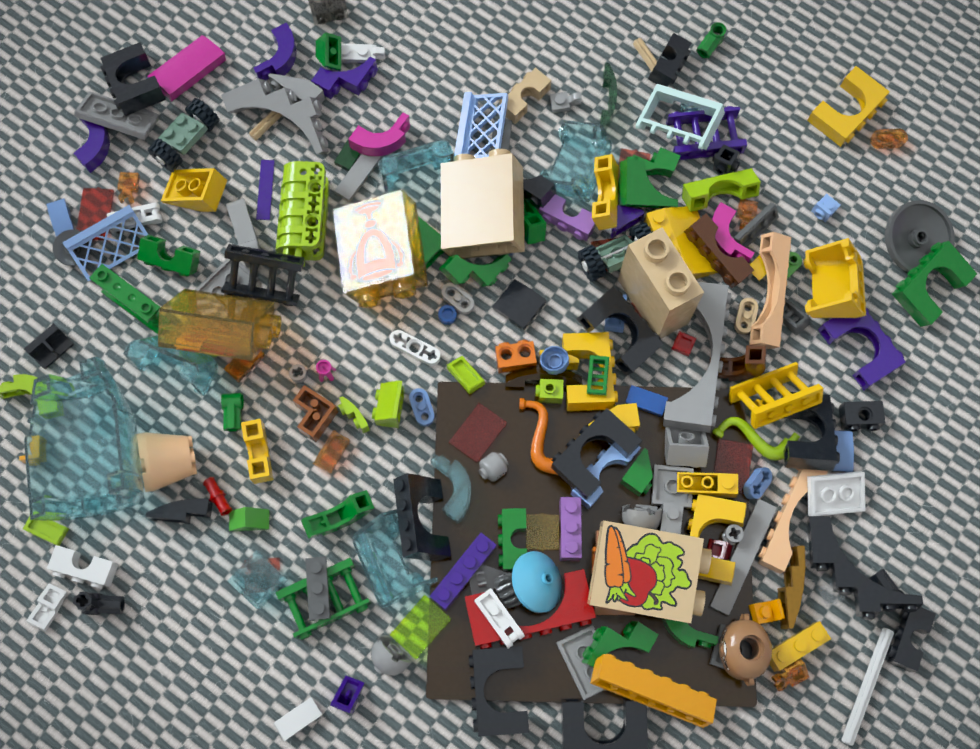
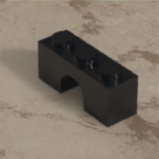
M673 33L648 80L666 87L670 83L673 85L678 77L675 74L676 71L680 73L685 64L682 60L686 61L691 53L688 49L692 43Z
M922 607L915 612L901 610L899 616L901 622L895 628L893 635L895 640L888 649L887 656L889 658L887 663L908 672L918 671L924 652L912 645L911 635L914 631L921 634L930 633L936 613Z

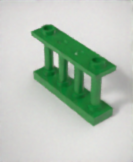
M101 264L89 277L90 280L103 289L101 291L103 295L158 336L172 323L169 318L159 312L161 309L159 305L105 265Z
M351 558L327 568L329 596L337 612L331 615V619L318 620V622L308 627L306 626L295 600L297 594L302 592L307 594L306 578L275 592L278 600L288 603L299 631L293 633L294 638L304 640L312 636L311 632L355 611L359 614L369 609L368 605L371 604L369 598L362 600L351 573L355 565ZM338 575L344 576L355 602L354 605L344 609L332 582L334 581L333 578Z

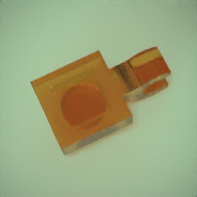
M747 199L739 200L736 217L741 218L739 230H742L756 217L758 202Z

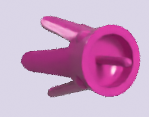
M320 360L316 364V373H319L320 382L324 381V376L333 381L334 377L331 370L336 371V369L331 366L329 361Z

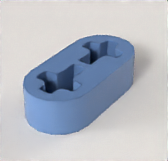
M756 468L743 487V492L747 499H759L764 494L772 481V473L769 468Z

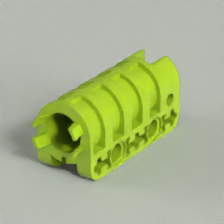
M293 161L284 165L275 252L304 257L305 260L317 261L323 258L325 254L330 185L322 163ZM316 169H320L318 174L314 173ZM301 172H307L305 175H301ZM318 248L319 251L314 255L313 251Z

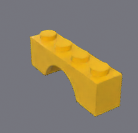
M609 154L595 157L594 161L598 200L592 203V220L598 230L617 227L619 166L614 156Z

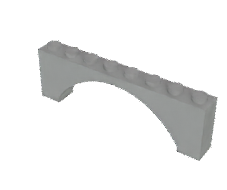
M698 282L704 294L694 315L699 319L708 335L711 346V362L703 378L695 387L672 402L666 401L663 426L710 433L711 426L715 427L717 415H713V409L718 407L719 397H716L715 393L716 390H720L721 379H717L718 372L722 373L723 361L719 360L720 355H724L725 350L722 338H726L727 327L724 326V321H728L729 310L726 309V304H730L731 293L728 292L729 285Z

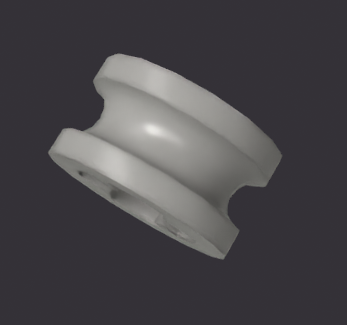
M296 364L290 368L289 376L295 383H302L307 379V371L304 366ZM299 370H301V373L303 375H298V377L296 378L294 372H298Z

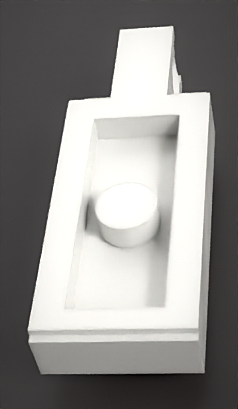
M341 44V63H364L369 57L385 59V47H376V45Z

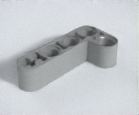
M242 198L226 203L238 245L260 249L245 199ZM244 262L246 268L250 267L248 262Z

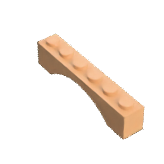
M770 232L761 235L759 254L763 260L767 275V297L762 313L751 326L749 345L766 346L767 349L779 348L781 342L791 237L780 233Z
M797 469L799 470L797 476H793L789 483V487H791L789 494L786 493L781 501V504H783L782 510L777 511L773 519L776 522L774 528H770L766 535L767 544L765 547L762 546L758 553V557H760L758 564L778 574L785 572L792 556L789 541L790 519L798 501L808 492L807 476L827 475L828 471Z

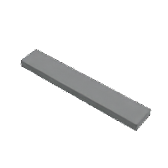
M757 500L743 530V538L738 542L730 559L731 562L736 564L732 586L720 583L711 601L710 608L729 616L777 507L763 500Z

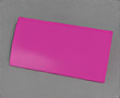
M201 35L147 77L155 76L163 94L172 102L226 61L225 53L211 40Z

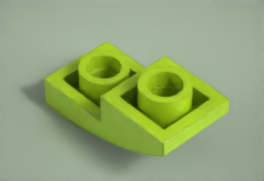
M339 397L341 404L338 406L342 415L346 414L348 419L354 418L353 421L356 428H361L363 433L370 431L365 418L358 408L345 397Z

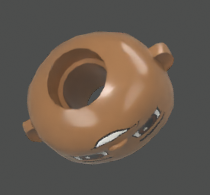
M741 614L739 620L731 622L724 628L719 642V655L724 669L730 676L738 680H744L747 686H754V679L763 675L770 664L772 644L767 632L759 623L750 620L749 614ZM742 640H746L752 646L753 651L749 659L744 658L740 652L739 647Z

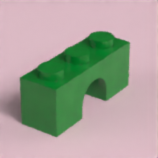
M147 235L140 239L137 259L144 261V264L156 265L165 271H175L184 277L197 272L201 251L183 245L175 249V255L172 257L166 252L165 239L152 235Z
M526 508L502 509V514H498V526H502V534H498V546H502V554H499V567H503V572H512L517 559L527 553V548H516L511 543V536L514 533L526 532Z

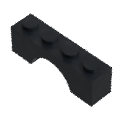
M542 175L532 179H523L524 198L535 207L543 208L557 194L555 183Z

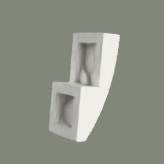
M49 583L37 599L38 605L26 621L46 632L57 615L67 592Z
M309 698L273 724L282 739L286 741L304 727L320 718L322 713L313 699Z

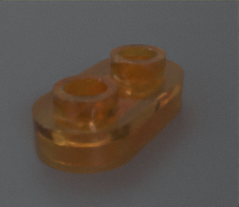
M879 129L870 137L871 145L877 149L901 148L908 140L907 133L902 129Z

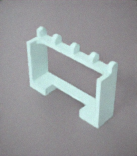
M656 84L636 123V129L641 128L644 130L648 126L651 127L650 133L655 134L658 129L667 132V139H671L673 135L684 138L683 144L687 145L692 140L699 143L698 149L707 150L725 114L722 103ZM659 100L673 104L675 100L704 109L705 114L712 116V119L703 137L651 121L650 118Z

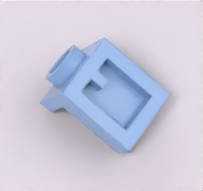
M826 193L815 204L811 212L818 219L826 223L841 204Z

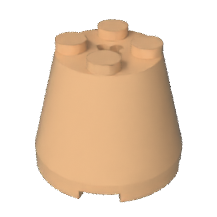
M148 432L137 434L145 492L156 491L197 474L192 436Z

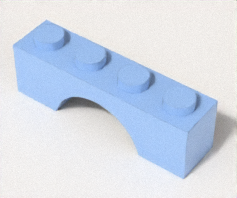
M611 445L607 451L603 449L596 457L598 461L594 466L590 464L586 469L599 480L600 472L605 467L612 464L627 466L640 451L641 447L639 446L626 459ZM600 486L587 501L574 489L571 495L573 497H581V504L589 510L600 498L603 490Z

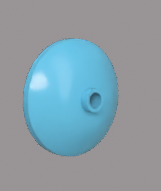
M531 551L521 555L515 562L512 571V584L517 598L523 606L532 612L544 613L552 610L559 603L563 588L558 567L550 557L538 551Z

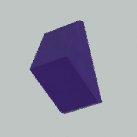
M618 205L617 227L611 229V238L641 222L645 214L644 211Z
M345 676L330 706L353 714L364 687V682Z

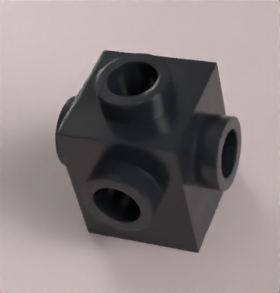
M723 144L719 152H716L712 159V162H714L713 170L720 175L736 172L740 165L738 161L740 152Z

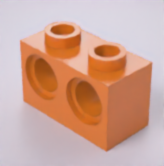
M520 340L515 344L504 342L500 343L499 346H495L498 373L513 372L537 365L533 341ZM527 351L530 356L522 357L520 353ZM503 354H509L511 358L508 360H504L501 358V356Z

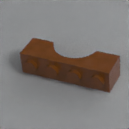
M705 213L684 232L688 240L698 248L699 253L710 262L711 267L721 275L724 283L732 289L748 277L754 269L743 256L729 257L719 250L715 240L718 226Z

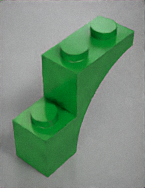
M661 147L658 153L654 152L651 161L633 154V156L638 157V160L645 161L647 176L662 175L671 178L680 159V155ZM620 177L618 182V193L620 192Z
M456 254L451 255L439 270L454 285L464 284L471 276L481 287L492 286L497 281L496 277L500 272L503 273L509 267L508 263L512 259L508 254H503L486 265H476L465 261Z
M631 621V623L626 625L623 630L624 636H621L609 627L601 626L593 634L594 640L591 646H588L583 652L582 663L594 668L597 658L622 647H633L642 652L649 653L659 634L638 621Z

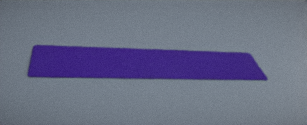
M261 160L256 220H270L274 160Z

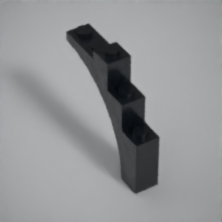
M809 516L807 529L810 567L817 571H828L831 569L833 592H839L840 595H851L854 592L856 617L872 620L878 617L881 609L885 612H893L896 609H904L905 612H915L923 605L922 596L904 594L887 589L859 572L839 547L833 533L830 516Z

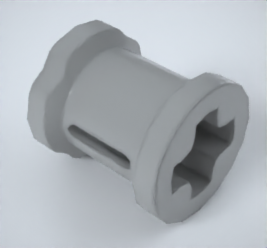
M736 524L728 526L722 534L723 541L735 545L743 538V529ZM729 533H736V537H730Z

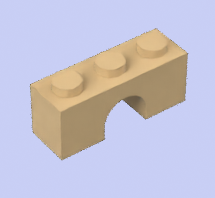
M536 67L531 72H527L520 83H516L508 94L506 117L516 124L527 113L528 104L522 98L532 96L539 101L551 90V79Z

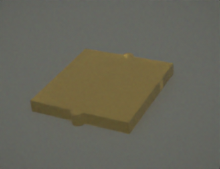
M544 513L526 514L527 550H541V552H544V550H559V515H544Z

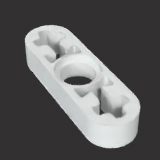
M395 330L391 333L390 343L395 349L429 366H435L440 362V352L437 348L401 330ZM399 336H402V341L407 343L406 348H404L405 344L403 342L399 341L398 343H396L394 338H399ZM412 344H419L421 348L418 352L414 353L410 351V346ZM424 348H426L425 351L429 355L435 353L436 359L432 358L431 360H429L428 355L423 353Z

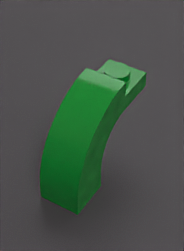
M365 490L350 495L342 503L329 510L304 517L301 522L308 539L340 530L360 520L375 507L368 491Z
M662 618L668 633L685 647L692 649L695 647L696 642H699L698 646L710 649L711 646H715L718 643V636L697 631L685 622Z

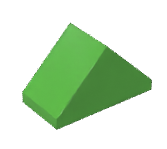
M243 507L232 510L229 513L230 532L269 530V509Z

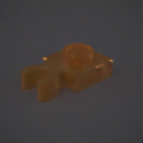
M120 172L117 189L121 192L118 196L121 204L124 203L126 197H129L130 204L134 203L132 192L138 193L140 180L138 173Z
M801 658L783 669L784 673H778L771 677L776 683L774 687L779 692L783 691L788 684L794 687L810 678L806 665Z

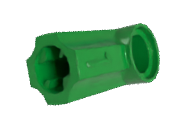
M716 22L711 26L710 31L696 49L700 57L709 59L718 45L723 42L726 33V26L723 23Z
M222 394L223 430L229 432L240 431L241 410L244 408L243 394Z

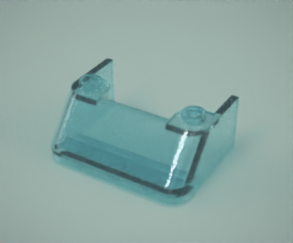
M397 509L381 513L353 535V545L376 600L381 607L393 605L413 596L438 581L437 577L424 581L423 577L417 572L409 574L395 541V538L400 534Z

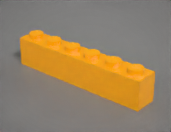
M603 654L595 660L590 684L701 728L713 723L717 699L710 697L708 693L695 691L686 684L675 683L669 677L655 675L651 670L635 667L631 662L620 661L611 654Z

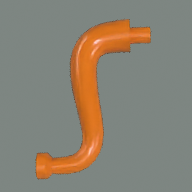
M520 398V410L533 408L539 414L531 444V459L539 470L558 475L551 468L553 463L551 460L553 458H547L544 455L548 412L543 404Z

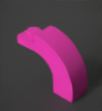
M403 112L395 124L383 133H372L358 125L348 139L350 148L367 156H384L393 153L406 142L405 133L408 132L411 125L409 115Z
M720 202L712 217L713 222L718 226L715 235L716 244L723 254L734 258L743 256L749 263L754 252L737 243L729 232V224L734 218L736 210Z

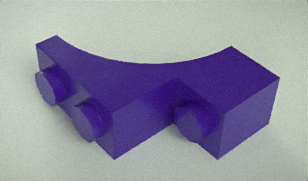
M369 57L363 64L348 71H329L320 67L311 82L321 88L324 96L329 99L337 95L341 87L359 96L367 88L371 77H375L377 74L376 59Z

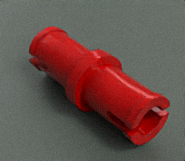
M214 477L204 480L203 485L210 494L211 502L215 503L221 516L228 515L232 511V507H230L225 498V492L219 488Z

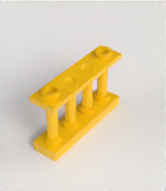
M794 362L731 386L729 402L732 404L741 400L751 410V426L757 429L822 403L824 388L820 384L812 387L804 384L797 377L798 363ZM791 381L800 391L792 394L782 384ZM775 388L783 398L774 400L766 390ZM758 394L767 404L758 407L749 397Z

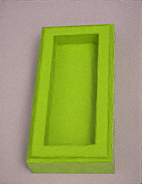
M463 356L447 364L448 371L469 394L485 385V380Z
M32 511L23 530L60 546L69 528Z

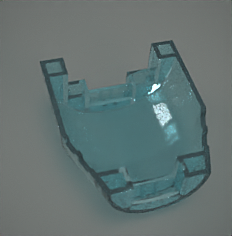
M92 357L79 362L80 373L69 378L47 374L34 379L30 402L34 406L32 418L28 417L27 423H30L29 436H25L24 439L30 520L59 521L96 517L128 509L139 504L144 499L136 418L105 361L98 357Z

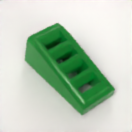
M590 355L587 394L606 396L609 357ZM593 364L605 365V368L593 367ZM593 371L604 372V375L593 374ZM592 378L604 379V381L595 382L592 381ZM591 385L603 386V390L591 389Z

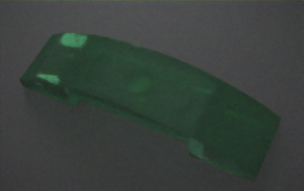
M606 62L603 71L602 87L609 88L608 110L601 111L599 135H603L609 127L617 101L615 74L610 64Z

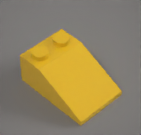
M215 168L174 170L171 173L161 202L200 212H216L227 179Z

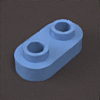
M414 389L409 395V401L416 422L424 427L429 426L435 419L429 396L424 389ZM421 397L423 400L421 402H417L416 398ZM425 414L429 416L427 420H423L421 417Z

